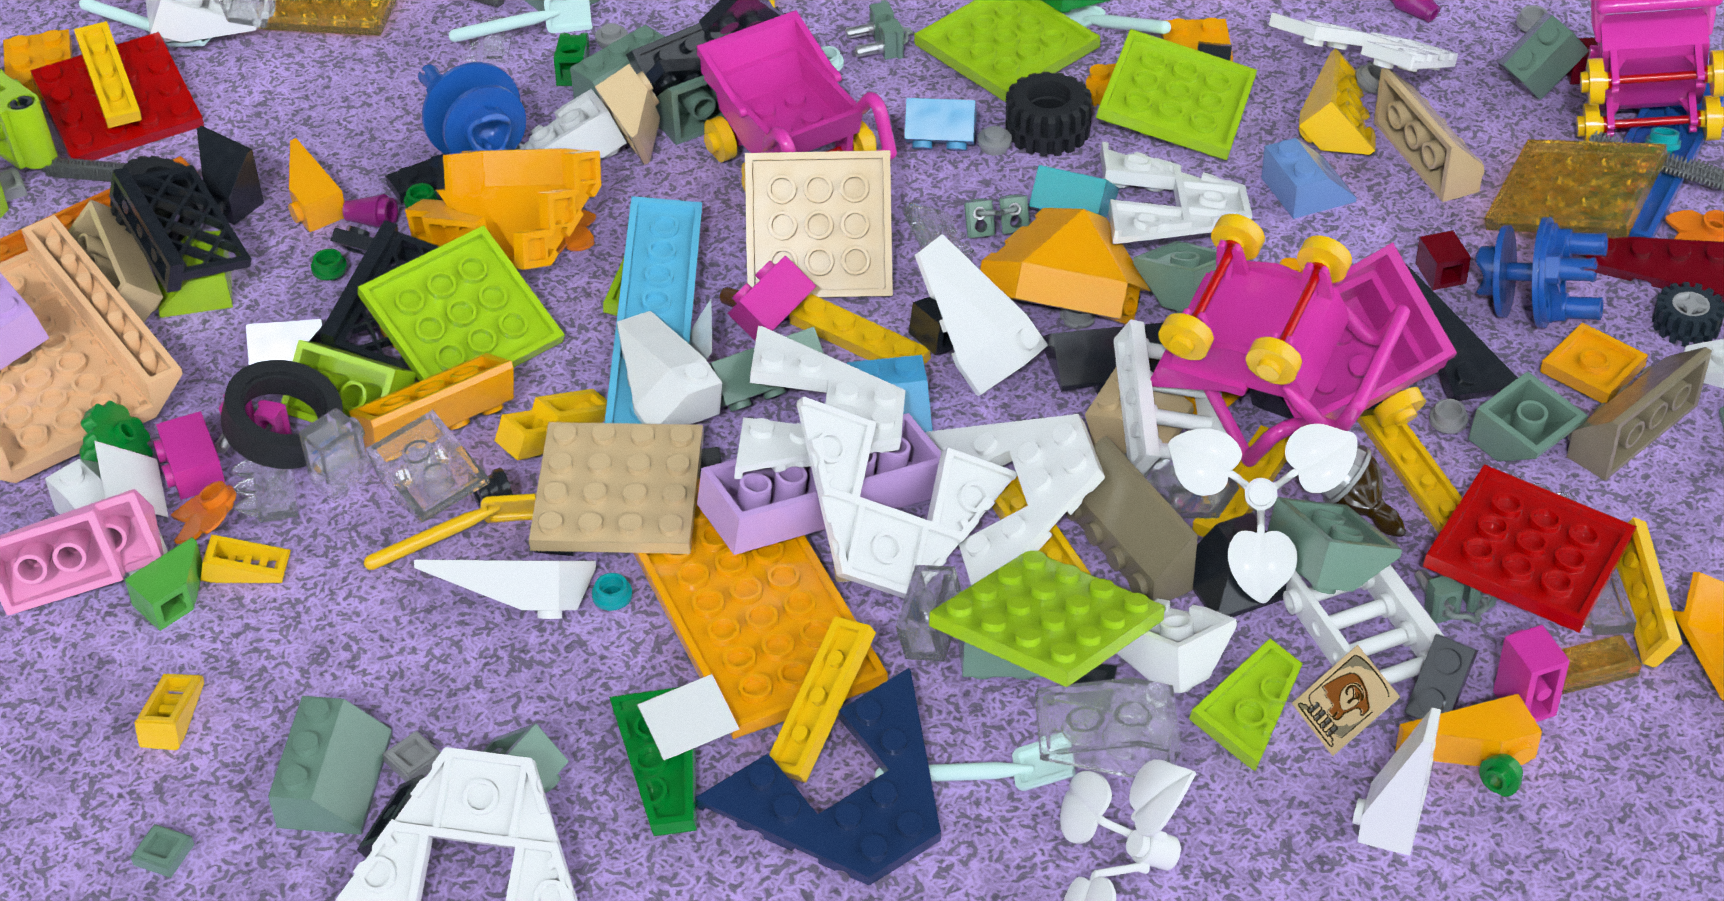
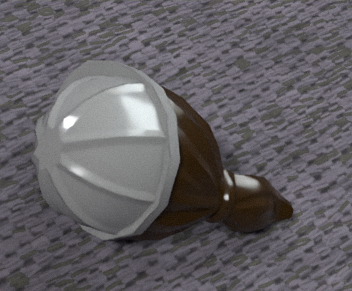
M1359 445L1350 471L1339 485L1327 492L1321 493L1323 501L1326 503L1348 505L1360 516L1370 518L1375 527L1386 535L1403 537L1406 534V529L1399 513L1386 504L1382 498L1383 477L1379 464L1371 455L1369 448L1365 445Z

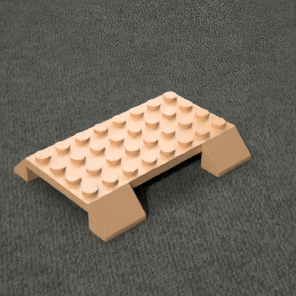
M55 215L22 228L28 251L0 263L1 274L30 306L49 336L48 340L0 370V480L18 483L79 454V449L83 445V437L87 433L80 424L81 420L84 418L85 412L96 404L104 405L108 401L121 404L128 409L130 417H136L142 423L156 418L183 374L177 362Z

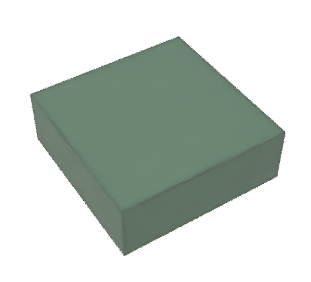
M154 824L131 855V860L134 866L171 878L193 848L194 841L190 835Z

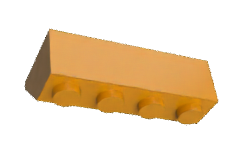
M484 353L350 410L349 413L364 452L374 458L379 457L380 460L389 459L400 454V448L412 442L415 445L429 442L436 437L435 432L447 427L449 430L458 429L469 424V418L479 413L489 415L504 408L503 403L514 399V368L510 360Z

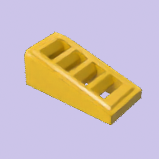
M211 534L202 562L201 581L210 583H282L291 550ZM252 560H257L259 564L253 565L251 562ZM268 561H276L274 569L266 567Z
M186 674L162 675L134 722L140 747L166 750L179 749L186 736L205 683L203 676ZM169 691L184 692L183 694H168Z

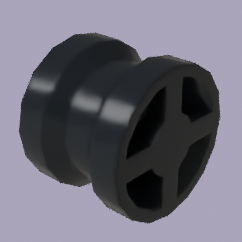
M501 467L492 470L488 476L476 475L470 478L472 492L479 508H481V501L485 497L513 495L508 478Z

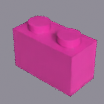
M786 255L776 265L769 260L755 275L760 281L753 288L746 283L732 297L737 304L727 314L755 342L758 326H763L773 331L816 287Z
M201 411L156 424L160 439L153 441L159 463L167 461L168 464L161 466L168 488L176 486L180 500L199 495L207 485L215 481H223L225 483L220 461Z
M1543 624L1527 630H1517L1505 636L1493 689L1498 699L1519 694L1536 722L1557 715L1570 662Z

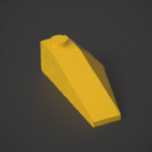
M1337 48L1330 52L1300 111L1298 129L1308 143L1314 142L1322 151L1370 155L1375 152L1376 135L1371 126L1367 128L1365 126L1364 120H1367L1370 114L1360 100L1364 96L1363 90L1356 82V70Z

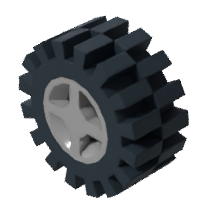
M1683 282L1682 287H1679L1677 283L1671 284L1670 289L1664 287L1657 296L1652 322H1654L1653 328L1655 331L1660 330L1659 336L1662 338L1670 336L1669 342L1675 344L1677 340L1682 341L1681 346L1683 347L1689 345V342L1697 344L1702 343V341L1716 340L1724 319V302H1721L1722 297L1719 294L1713 296L1714 290L1709 287L1705 291L1702 290V284L1696 283L1695 287H1690L1689 282Z

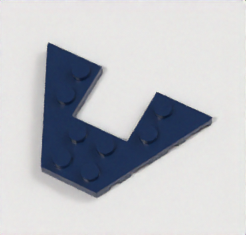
M909 668L839 710L840 721L884 772L882 775L817 814L767 753L696 796V806L702 811L707 808L735 821L737 827L746 831L755 830L761 833L764 839L790 851L797 849L818 859L819 864L834 871H844L850 878L866 885L873 884L940 842V823L913 679Z

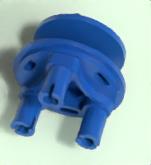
M470 62L456 66L441 74L435 65L427 64L423 66L422 69L425 75L420 71L418 73L419 81L427 88V95L422 108V124L426 136L439 151L444 154L462 153L461 151L514 150L517 148L525 133L526 113L515 82L504 70L490 63Z
M1543 217L1536 235L1533 263H1518L1514 229L1512 225H1503L1499 230L1496 246H1481L1476 253L1475 261L1483 274V279L1476 292L1480 296H1493L1496 315L1500 318H1507L1514 300L1516 281L1532 282L1533 315L1538 328L1545 329L1553 321H1566L1567 319L1601 320L1604 308L1603 297L1569 296V293H1566V281H1596L1597 273L1586 271L1585 269H1597V258H1572V256H1606L1608 249L1607 233H1573L1572 229H1560L1552 217Z

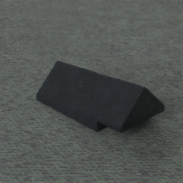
M1163 323L1144 324L1146 338L1149 339V342L1162 344L1158 333ZM1124 326L1051 333L1042 336L1048 344L1044 351L1061 392L1094 386L1098 395L1115 367H1117L1113 339ZM1149 358L1150 370L1154 373L1160 360Z

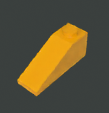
M297 138L290 140L289 192L292 203L288 204V209L294 222H301L309 232L344 219L343 205L345 202L342 190Z
M1519 694L1441 713L1433 761L1480 767L1481 763L1489 756L1508 754L1515 758L1520 765H1524L1531 759L1536 758L1542 731ZM1422 719L1400 724L1395 752Z

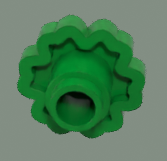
M108 401L104 405L96 404L85 412L84 418L80 423L87 432L83 437V445L79 449L81 459L98 462L94 441L145 456H153V451L147 444L150 441L149 433L144 428L140 419L130 417V413L125 406Z

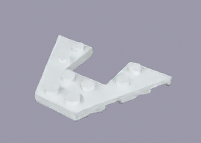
M1272 13L1269 22L1271 27L1304 36L1303 43L1323 47L1324 41H1327V46L1346 50L1348 44L1363 46L1361 54L1374 58L1373 65L1393 69L1394 65H1397V68L1417 72L1418 69L1440 70L1443 67H1455L1458 53L1411 39L1376 32L1369 34L1350 27L1305 19V22L1278 13Z
M1102 142L1100 158L1103 179H1107L1118 188H1127L1131 185L1144 187L1153 192H1160L1164 189L1173 190L1176 201L1175 207L1110 199L1108 214L1113 244L1211 233L1217 220L1224 214H1239L1252 220V211L1245 185L1230 180H1223L1204 172L1202 178L1181 172L1182 165L1159 158H1151L1140 152L1127 155L1108 149V142Z
M758 326L750 383L825 392L826 405L876 422L870 453H884L900 449L905 399L904 389L763 326ZM743 417L734 479H742L743 472L771 467L776 473L785 471L790 467L803 468L811 466L801 423L792 424L770 421L764 418L753 419Z
M802 397L797 401L798 413L834 567L838 577L904 599H908V596L910 600L916 598L925 588L933 574L937 573L945 564L947 557L957 545L963 542L979 523L982 515L994 505V501L1007 485L1017 477V473L1014 470L951 448H946L941 451L927 520L860 497L876 422L806 397Z
M1079 414L925 432L940 451L951 448L999 466H1004L1013 461L1028 506L978 531L959 543L971 585L1024 552L1038 551L1052 536L1049 530L1066 512L1072 515L1082 504L1083 498L1088 493L1094 491L1105 479L1088 430Z
M445 747L433 762L430 773L416 785L410 794L412 795L410 800L396 819H391L372 845V851L368 857L357 865L353 871L355 873L335 900L421 901L432 840L437 838L515 849L506 901H578L535 761L527 757Z

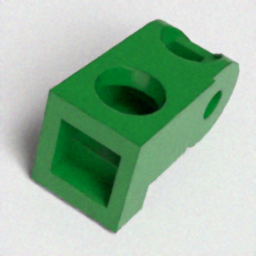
M587 32L580 35L560 33L553 57L556 86H572L570 67L589 57L590 46Z

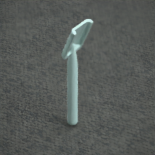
M95 0L79 1V6L84 11L150 32L147 17ZM211 38L188 42L173 40L171 42L165 41V43L169 47L205 46Z
M544 0L545 11L528 12L452 29L449 32V39L452 42H459L535 25L546 21V27L550 33L592 29L589 0Z
M1095 4L1072 9L1069 13H1063L1086 28L1096 25L1103 28L1133 29L1139 32L1167 34L1171 30V25L1168 21L1105 15V10Z
M1065 733L1019 747L1012 754L1013 763L930 764L931 781L989 780L1014 776L1015 786L1021 791H1027L1076 775L1072 741L1069 734ZM880 767L875 772V778L884 773Z

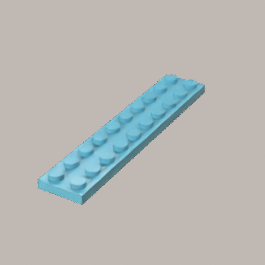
M631 196L617 321L651 311L690 344L702 202ZM616 322L605 423L642 424L634 413L632 393L628 385L627 368L622 355Z

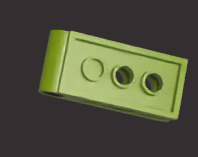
M0 69V156L19 170L25 167L30 169L45 168V166L52 164V159L54 160L58 157L39 98L35 93L24 87L17 79L13 80Z

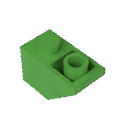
M191 537L124 579L132 606L159 631L194 610L202 571V558L197 541Z

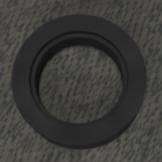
M288 360L260 361L242 368L229 381L222 407L221 428L231 447L246 459L270 468H301L316 463L331 451V449L327 450L316 458L311 459L330 443L336 441L342 416V400L332 382L319 371L307 365ZM267 394L287 395L309 405L316 413L319 422L312 429L303 433L279 434L255 424L248 417L244 407L249 401L258 396ZM332 436L334 437L331 442L321 448L322 442ZM320 444V448L310 453L311 449L315 448Z

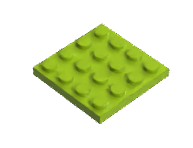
M974 0L914 33V44L1006 102V94L1009 91V87L1013 83H1017L1019 78L1028 77L1032 73H1056L1099 48L1100 36L1041 0Z
M1130 29L1098 108L1096 118L1138 131L1144 135L1172 142L1178 146H1184L1205 153L1211 157L1227 160L1257 69Z
M484 225L358 287V296L410 369L417 373L416 377L419 381L484 353L510 360L514 368L564 341L565 334Z
M1031 550L1024 552L931 610L929 613V626L1068 687L1164 620L1165 606L1150 600L1144 594L1133 593L1114 585L1110 580L1097 578L1080 571L1076 566L1063 564L1046 557L1040 551Z

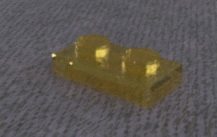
M1623 635L1562 649L1570 660L1562 695L1639 676L1642 665Z

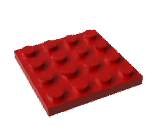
M159 32L116 44L142 118L140 121L108 128L82 55L30 70L33 82L69 158L97 160L199 128L201 125L204 126L203 117Z
M1484 464L1427 552L1423 567L1580 633L1633 539L1637 526Z

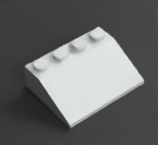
M146 0L150 34L159 32L163 41L166 42L173 40L188 42L255 31L258 25L253 0Z

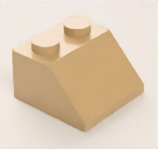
M628 64L596 85L595 89L620 132L645 165L650 162L660 122V116L655 106L660 102L652 91L653 87L642 71L636 74L631 65Z
M1115 367L1085 413L1093 446L1101 438L1108 436L1119 450L1125 454L1127 451L1117 367ZM1153 391L1154 404L1157 405L1158 409L1188 414L1193 413V404L1182 395ZM1157 425L1158 437L1162 443H1169L1172 438L1180 434L1183 428Z

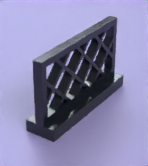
M193 165L131 176L127 168L112 170L109 197L167 293L181 290L182 281L251 266V257ZM188 179L192 186L190 189L173 184V181ZM150 186L159 189L156 195L141 191L139 187ZM167 192L181 197L183 200L178 204L164 199L163 196ZM192 201L204 205L206 210L203 213L189 208L187 205ZM158 207L174 214L168 219L155 214L154 210ZM180 216H183L198 223L193 228L177 221ZM206 224L219 229L221 234L216 236L202 231V228ZM173 231L187 236L188 239L183 243L171 239L168 235ZM195 240H198L213 247L208 252L194 247L192 244ZM221 248L234 253L236 257L225 258L216 255V253ZM185 255L202 260L203 263L187 267L183 258Z
M384 220L320 331L321 343L407 369L408 365L402 356L399 360L384 355L382 348L393 345L388 337L377 339L373 328L380 325L375 318H368L366 314L367 307L358 296V287L412 261L400 263L398 254L403 246L416 250L419 256L440 246L400 233L398 231V224ZM368 330L372 342L361 346L349 343L353 334Z

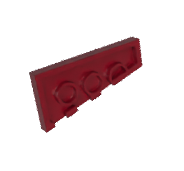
M1607 235L1608 249L1606 256L1584 255V258L1587 259L1597 258V269H1585L1587 271H1594L1595 273L1628 281L1636 278L1651 283L1652 287L1660 289L1667 286L1670 287L1673 283H1677L1679 287H1682L1683 282H1689L1690 287H1695L1696 283L1702 284V290L1704 291L1708 287L1713 289V296L1719 294L1722 297V302H1724V242Z

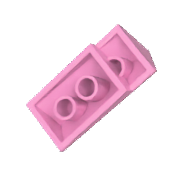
M132 489L0 535V602L6 614L12 615L124 580L125 573L143 568L163 556L164 553L154 507L136 489Z

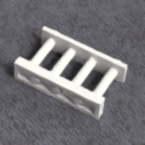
M1129 320L1113 340L1127 458L1144 475L1160 458L1172 460L1168 443H1162L1158 437L1157 425L1190 430L1214 429L1224 433L1226 431L1203 390L1152 387L1150 378L1153 372L1150 371L1149 358L1160 360L1166 348L1162 344L1149 342V339L1146 338L1144 322ZM1153 391L1194 397L1197 415L1158 409L1157 405L1154 404Z
M1391 565L1359 587L1363 590H1368L1374 601L1329 616L1319 601L1349 591L1336 590L1335 594L1318 592L1312 587L1308 588L1297 571H1294L1287 582L1286 591L1283 593L1284 604L1290 614H1296L1332 666L1357 645L1367 656L1401 644L1405 647L1409 646L1417 658L1379 670L1391 685L1419 675L1435 634L1444 636ZM1378 616L1388 618L1396 628L1349 644L1339 631L1340 629Z

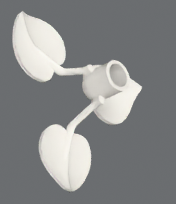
M1310 424L1299 428L1290 436L1285 448L1286 460L1294 469L1274 483L1266 478H1256L1249 483L1234 472L1233 469L1239 464L1242 457L1241 449L1231 436L1222 431L1194 429L1183 432L1169 441L1168 448L1176 476L1180 483L1191 493L1200 496L1217 494L1225 488L1228 477L1245 489L1247 505L1257 512V533L1252 531L1238 532L1230 542L1228 562L1239 586L1259 603H1267L1290 580L1297 566V551L1289 537L1279 531L1265 533V511L1270 510L1275 505L1277 490L1296 476H1299L1301 486L1310 493H1323L1335 488L1343 481L1354 463L1357 452V437L1354 433L1324 424Z
M1154 759L1144 764L1132 783L1129 795L1130 804L1135 810L1131 815V820L1135 822L1136 830L1126 828L1102 816L1112 799L1110 785L1102 775L1092 771H1082L1076 774L1070 782V789L1066 792L1061 807L1060 825L1065 838L1076 844L1086 843L1095 834L1099 823L1105 828L1128 837L1126 850L1136 863L1094 870L1090 879L1077 877L1068 888L1064 901H1116L1115 888L1112 882L1105 877L1132 872L1147 874L1150 866L1165 871L1172 869L1180 857V842L1177 837L1161 830L1179 806L1196 772L1164 760Z

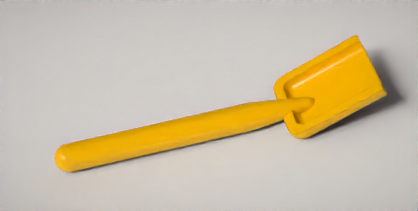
M536 493L485 497L482 499L481 508L463 513L366 556L364 566L368 570L378 569L471 528L482 520H485L487 523L532 520Z

